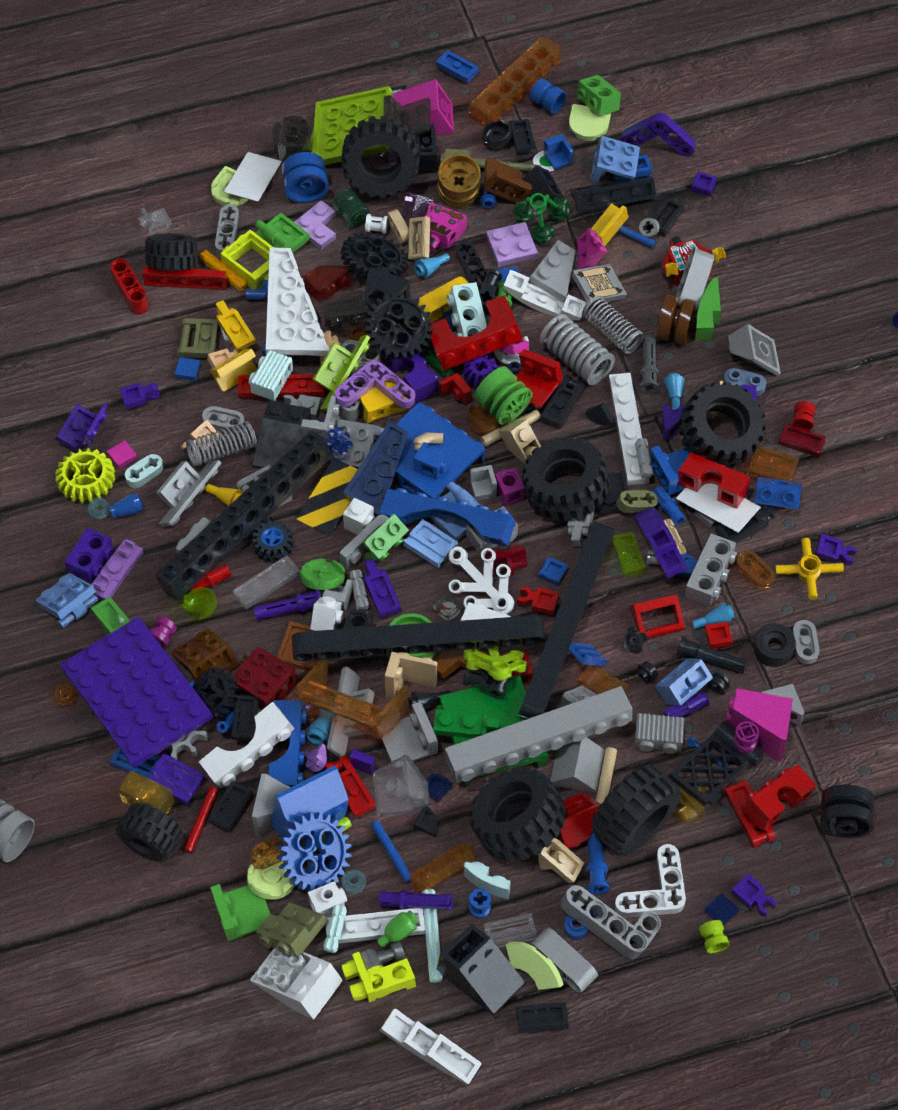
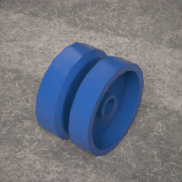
M301 152L289 156L283 162L284 189L286 196L290 200L298 203H311L320 200L326 195L329 185L325 161L321 156L311 152Z

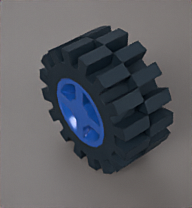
M268 520L267 525L262 522L260 528H255V533L253 532L252 535L253 548L260 560L263 558L264 562H268L271 559V563H275V559L282 562V557L285 559L289 557L288 553L291 554L293 551V536L289 526L286 527L284 522L279 525L278 520L271 524V520Z

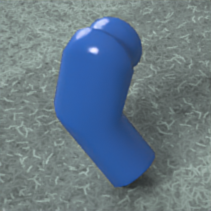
M268 280L263 281V287L259 290L246 289V300L266 299L268 297Z

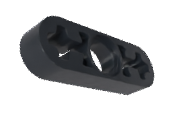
M462 241L456 246V258L469 283L476 282L479 291L483 283L477 281V276H479L481 282H484V272L486 269L474 245L471 242ZM469 264H476L478 268L472 270L467 266Z

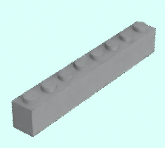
M622 686L447 747L445 748L446 761L456 783L470 781L478 775L492 773L506 765H515L520 760L537 757L551 749L557 750L565 744L582 741L585 737L594 734H602L616 726H624L632 721L633 708Z

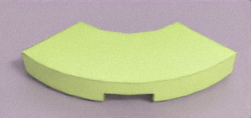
M516 941L506 944L510 964L514 968L528 973L535 981L538 990L559 988L564 985L554 963L549 957L546 958L538 952L536 947Z

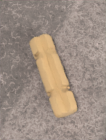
M669 518L663 520L672 534L680 554H686L687 550L682 545L683 542L676 528H674L673 521Z

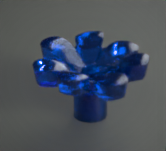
M337 427L335 431L330 429L327 433L329 437L327 443L333 453L339 452L341 455L347 454V449L353 447V442L347 441L350 438L349 433L345 432L342 434L343 429L341 427Z

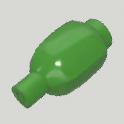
M411 910L407 913H399L386 925L384 935L377 939L378 943L385 947L389 942H398L405 939L414 932L416 924L419 922L418 918Z

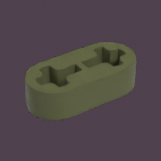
M626 490L616 500L618 509L624 513H640L655 507L658 503L657 496L650 490Z

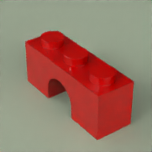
M694 453L689 454L678 470L679 485L698 492L705 484H715L718 486L717 501L736 509L749 492V476Z
M798 764L790 770L785 768L775 781L770 779L762 786V790L751 792L746 797L747 803L742 810L763 831L778 820L786 808L779 799L785 800L792 808H795L809 798L817 784Z

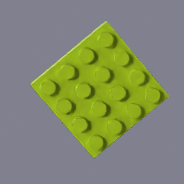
M386 86L316 102L311 153L321 156L325 161V165L341 162L344 139L353 126L358 127L359 121L365 120L367 122L369 117L373 116L376 119H381V116H387V120H391V87ZM373 145L364 150L361 157L388 152L389 146Z

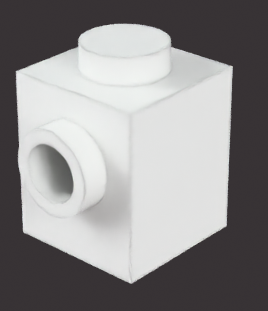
M354 498L343 513L344 529L358 535L375 519L373 506Z
M328 596L320 597L314 604L310 630L337 629L338 624L342 622L344 611L341 610L342 602H338Z
M335 881L308 892V899L312 910L324 914L326 918L332 917L335 905L345 906L344 903L347 902L343 888L338 889Z

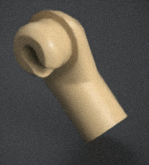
M427 432L416 437L413 441L415 443L414 450L418 451L423 442L443 444V433Z

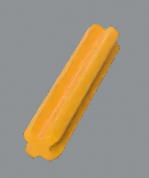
M203 250L199 254L200 261L212 270L226 271L227 282L236 289L243 291L247 288V281L209 251Z

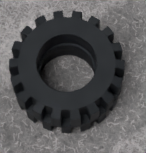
M168 233L149 236L145 239V264L153 269L168 271L187 270L198 265V240L185 234Z
M143 803L131 804L116 828L117 835L126 846L145 858L160 862L169 859L183 836L181 828L170 816L153 806Z

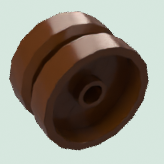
M667 294L658 318L656 339L667 342L671 338L673 330H675V344L686 346L694 319L696 300L685 298L678 310V296Z

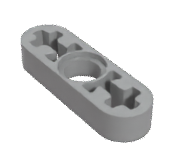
M232 204L225 205L220 210L215 240L216 253L221 256L220 253L224 249V241H227L226 247L236 241L239 212L238 208ZM229 213H232L230 216V220H227V216L229 215ZM224 228H231L232 232L223 233L222 230Z

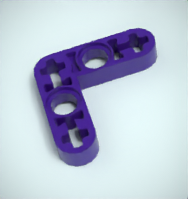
M663 113L654 114L622 131L620 141L638 146L656 136H660L680 155L691 156L695 150L694 139L669 116ZM640 129H647L650 132H642ZM669 133H674V134H677L678 136L673 137V136H670Z

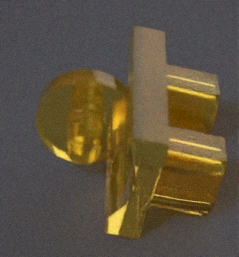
M697 786V790L703 795L706 788ZM679 787L681 792L680 802L685 805L679 811L680 818L686 824L695 819L700 822L705 818L703 814L705 811L704 806Z

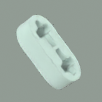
M151 454L129 467L125 472L128 486L139 488L160 475L163 471L161 457Z

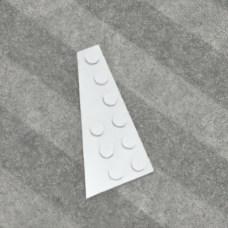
M270 248L266 354L271 350L280 355L326 356L329 347L325 342L323 331L320 329L310 297L305 290L303 279L300 277L291 248Z

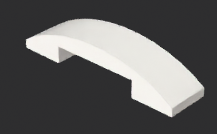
M510 270L503 288L517 300L554 317L565 314L571 320L580 321L583 307L586 304L585 301L568 294L565 301L562 302L541 288L528 283L529 277Z

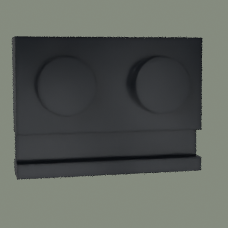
M624 471L617 474L614 472L608 473V494L603 498L602 504L598 507L599 516L621 513L616 505V500L623 491L628 490Z

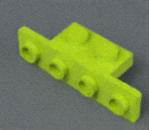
M368 335L360 337L352 353L337 343L332 344L312 379L330 391L320 408L322 411L328 410L331 395L335 396L336 388L347 380L351 372L353 373L359 365L357 360L361 354L367 351L370 345L368 343L370 339Z

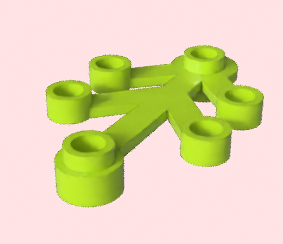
M484 648L483 651L488 652L489 655L481 653L476 649L464 650L463 658L467 660L466 667L468 669L479 670L482 668L487 670L488 674L495 680H506V678L511 676L512 671H526L527 662L523 660V652L512 650L510 653L500 657L498 648Z

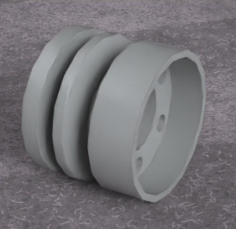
M1 799L0 859L10 862L18 857L29 843L34 832L35 822L34 819L21 811H15L13 806Z

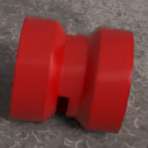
M806 401L796 403L794 405L792 426L807 431L811 430L814 424L815 406Z

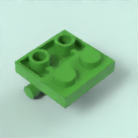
M279 213L267 224L261 220H258L255 224L259 229L255 234L274 248H291L292 253H294L310 240L309 233L282 213Z

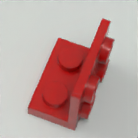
M523 349L519 353L522 369L516 375L517 382L521 381L525 384V387L532 391L529 405L541 408L563 380L560 362Z

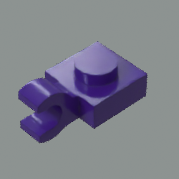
M139 382L120 388L126 410L147 404L146 398L154 400L161 397L157 383H151L142 387Z

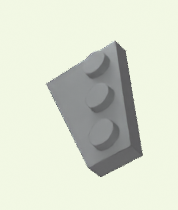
M558 240L530 276L529 282L564 302L567 297L576 250Z

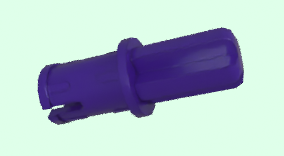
M701 692L689 698L681 706L673 705L664 709V716L679 718L686 714L690 716L693 711L708 706L709 699L705 692Z

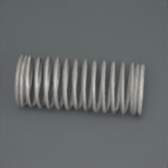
M601 296L591 298L583 307L582 317L590 322L591 325H594L614 345H617L623 353L630 354L634 352L642 343L644 334L638 331L634 325H631V322H628L624 316L618 314V311H615ZM596 299H600L591 307V309L588 312V315L585 316L588 307L591 305V303L594 302ZM598 304L596 309L590 314L595 305ZM605 309L603 314L599 318H597L598 315ZM609 311L607 316L602 321H600L602 317ZM612 314L610 319L604 324L605 320ZM615 317L614 321L607 327L609 322ZM617 320H619V321L617 322V324L611 329V327L613 326V324H614ZM620 323H622L621 326L614 332V330L617 328V326H618ZM639 334V337H638V339L635 341V343H634L632 346H630L629 348L626 349V347H627V346L636 338V336Z
M248 421L242 424L239 423L238 426H230L229 429L227 427L224 430L220 429V432L217 430L215 433H207L206 436L202 435V437L198 436L197 439L193 438L186 441L187 452L194 466L201 465V461L205 464L206 460L207 462H210L211 459L214 461L215 457L217 459L220 456L224 458V454L226 456L229 453L233 455V451L235 453L238 450L242 452V449L246 451L247 447L251 449L257 445L255 432ZM247 427H248V429H249V431H250V434H251V437H252V442H251L250 436H249V434H248V432H247ZM235 433H236L237 438H238V440H239L240 448H239V446H238V444H237L236 437H235ZM240 433H241V435H242V437H243L244 444H245V448H244V446H243V444H242V441H241V438H240ZM231 436H232L233 441H234V443H235L236 451H235V449H234V447H233V444H232V441H231ZM226 437H227V439H228V441H229V444H230V447H231V451H230V449H229V447H228ZM222 439H223V441H224L227 454H226V452H225V450H224V447H223V444H222ZM217 440H218V442H219V444H220V447H221V450H222V454H221V452H220V450H219ZM213 442H214V445H215L216 450H217V455H216L215 450H214V447H213ZM208 443H209L210 448H211V450H212L213 457H212V455H211V453H210ZM199 446H200V448H201V451H202L204 460H203V458H202V456H201V453H200V450H199ZM204 446H205V448H206V451H207V454H208V458H207V456H206V453H205V450H204Z

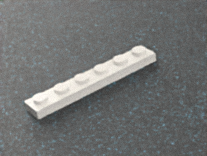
M631 373L610 374L609 383L627 486L649 484L650 478H642L639 469L641 468H639L635 442L638 438L642 439Z

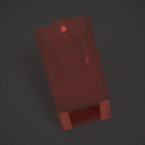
M318 265L303 276L305 290L321 304L351 282V270H347L348 266Z

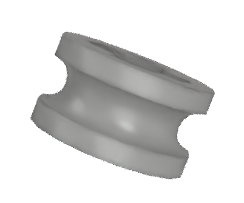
M653 218L643 219L639 225L640 233L646 237L655 236L660 229L658 221ZM649 221L654 226L651 229V233H648L649 230H645V226H648Z

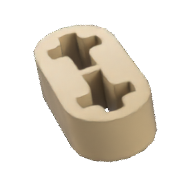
M398 209L387 212L388 223L399 243L409 242V228Z

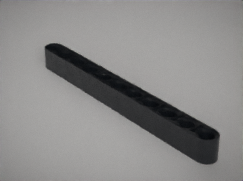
M593 521L518 713L521 717L529 719L545 712L613 535L614 528Z
M538 615L305 631L294 633L291 636L293 659L296 661L391 655L392 652L415 654L541 644L546 640L543 618Z

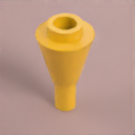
M208 484L205 488L206 492L215 495L227 506L243 493L241 489L219 488Z

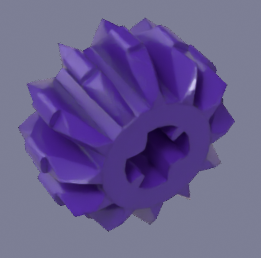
M487 355L484 358L477 357L465 363L463 378L468 386L474 385L476 390L480 383L499 367L496 365L495 360L489 359Z

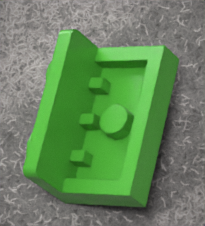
M395 514L390 516L363 542L370 551L364 557L367 561L374 559V561L378 560V562H381L389 555L388 550L392 546L395 548L404 540L402 536L409 530Z

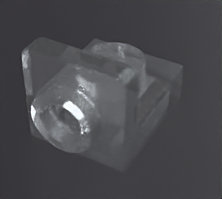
M144 207L140 208L141 216L139 217V222L143 229H147L149 235L172 227V222L164 208L147 213Z

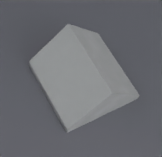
M587 737L582 741L563 745L557 749L550 781L554 786L597 793L605 750Z

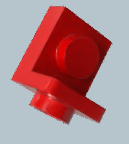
M458 373L448 376L440 382V395L442 397L452 393L454 398L460 400L464 406L472 403V389Z

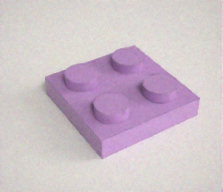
M526 222L486 231V237L498 267L538 258V252Z

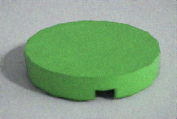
M326 559L311 560L302 566V570H300L301 582L308 588L315 590L333 589L340 586L345 579L343 565L335 560H331V562H326Z

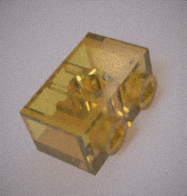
M130 770L118 789L122 802L128 805L133 803L147 804L166 814L175 802L171 789Z

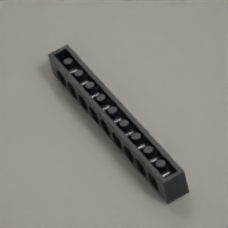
M313 431L306 434L155 573L163 592L177 601L185 595L207 572L214 568L333 457L327 440Z

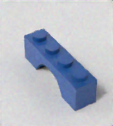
M274 700V704L281 710L295 729L287 738L290 745L285 755L269 763V776L291 788L303 782V773L300 772V765L304 766L305 753L301 751V744L306 743V730H302V724H307V710H303L302 701Z

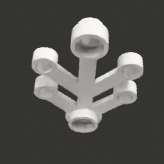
M462 547L452 548L449 552L450 561L455 565H461L477 583H462L459 580H452L449 583V590L454 594L461 592H486L492 599H477L474 596H467L464 599V606L467 607L468 601L474 599V604L493 608L494 611L510 613L514 607V599L508 594V578L511 574V569L505 564H500L497 567L496 573L500 577L498 592L493 587V561L496 558V553L492 549L486 548L481 553V558L484 560V575H482L468 560V553ZM459 551L461 556L459 559H455L454 554ZM487 552L492 553V557L490 559L485 558V554ZM504 567L507 568V573L501 575L500 570ZM455 583H459L460 585L457 591L453 590V585ZM502 599L506 600L504 607L499 606V601Z

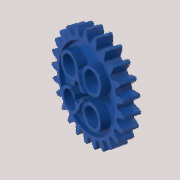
M307 812L305 816L298 815L297 821H289L291 829L283 828L286 837L278 838L283 842V846L276 847L277 850L282 851V855L277 856L276 859L283 860V864L279 866V869L287 870L283 877L291 878V885L298 884V889L304 890L306 888V891H312L334 881L338 883L337 875H345L342 867H349L345 858L352 856L346 852V849L352 845L345 843L349 835L341 834L345 827L337 826L338 819H331V815H322L320 812H315L314 814ZM325 833L326 839L322 843L321 836ZM303 836L304 844L301 847L299 842L300 838ZM328 857L329 863L325 867L324 860ZM304 861L307 862V868L305 871H303L302 868Z

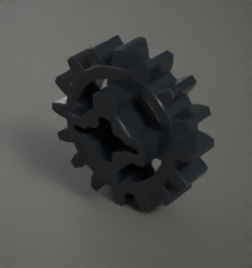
M218 667L216 669L209 668V672H203V679H197L199 687H194V690L198 692V696L211 711L213 718H223V713H230L229 707H235L233 699L238 698L235 691L239 689V686L234 685L237 679L236 677H231L232 672Z

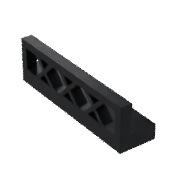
M649 175L570 189L571 195L575 198L577 212L609 207L611 203L613 205H620L656 198L654 178Z

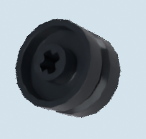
M849 784L834 785L822 791L821 829L829 835L841 838H859L871 833L874 828V815L872 812L874 810L875 797L873 793L864 787Z

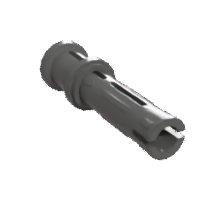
M651 334L645 335L643 338V367L640 370V376L642 377L640 391L644 394H654L659 390V384L657 383L659 370L656 367V337Z

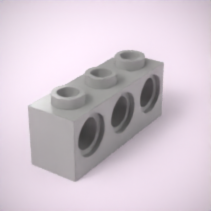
M710 534L686 585L685 598L710 607L713 599H718L722 589L719 587L721 581L725 583L730 572L727 568L729 564L733 565L738 553L735 552L736 542Z

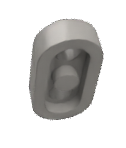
M217 406L206 408L202 414L203 422L208 420L215 430L219 431L220 429L224 430L226 427L228 429L230 426L233 427L234 425L232 424L238 426L239 423L245 422L242 413Z
M800 620L795 623L792 631L796 639L795 655L799 662L812 664L818 659L819 655L816 628L812 622Z

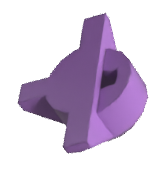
M323 743L317 749L305 752V757L307 758L305 765L312 772H319L327 763L326 748Z

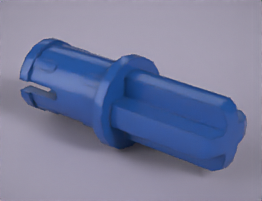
M662 486L655 487L652 492L658 498L661 511L668 515L675 526L681 524L686 517L677 507L676 500L671 499Z

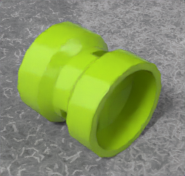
M721 920L709 921L699 927L700 935L705 939L704 946L707 953L720 952L730 945L728 937L723 934L724 926Z

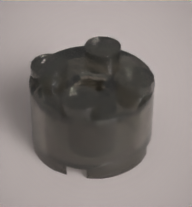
M288 116L284 118V121L275 123L272 135L274 152L278 160L285 161L289 156L296 153L312 152V126L304 118Z

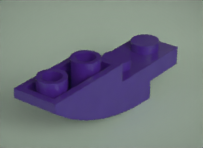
M652 507L633 515L666 578L688 570L672 534L657 510Z

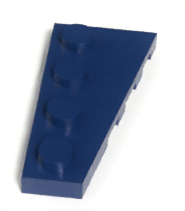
M391 421L388 422L343 492L345 497L350 500L356 498L373 506L374 514L376 516L380 515V509L386 491L391 487L408 431Z

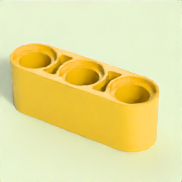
M457 277L419 298L418 305H426L424 312L431 313L427 319L435 322L453 312L452 307L448 306L447 294H449L452 286L469 284L464 277ZM458 296L460 300L467 301L466 297Z

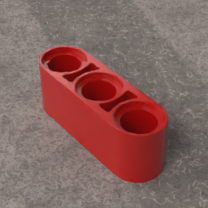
M123 258L113 260L110 268L114 284L129 310L135 315L144 314L148 310L144 288L127 260Z

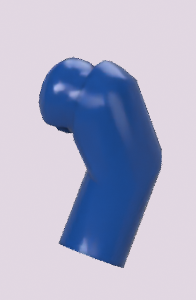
M230 707L229 714L223 713V718L226 720L220 721L217 724V730L220 733L232 731L234 711Z

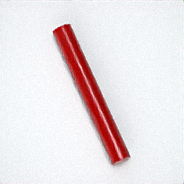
M209 787L183 849L189 854L193 853L218 793V789L214 787Z

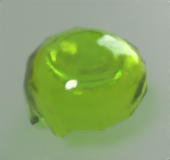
M199 587L192 589L187 595H184V603L181 606L192 619H206L214 613L217 606V598L210 589Z

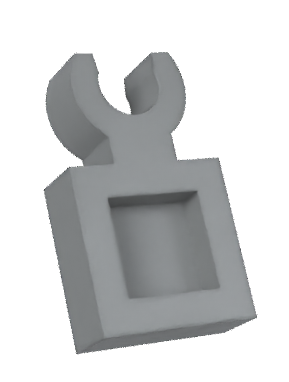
M284 395L285 403L310 408L311 419L317 420L321 398L300 395L299 399H295L291 395Z

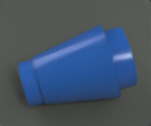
M131 493L109 506L113 518L139 514V511L144 510L138 493Z

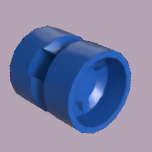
M543 78L534 84L529 95L531 102L543 106V109L551 114H556L560 111L567 97V93L557 86L553 87L549 81Z

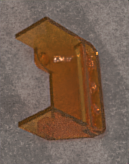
M320 660L297 684L296 697L307 711L372 735L375 738L387 736L405 714L408 686L403 685L388 704L382 708L326 687L329 660Z

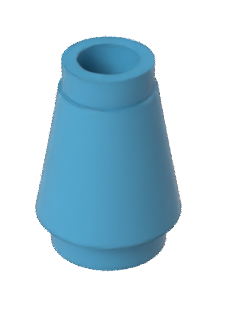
M323 711L307 729V739L312 744L319 746L321 743L328 741L333 719L332 712Z

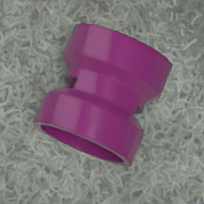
M158 616L154 622L155 627L149 631L161 647L165 648L169 642V636L175 633L177 626L170 619Z
M749 721L738 724L733 744L739 752L750 753L756 748L759 737L757 725Z

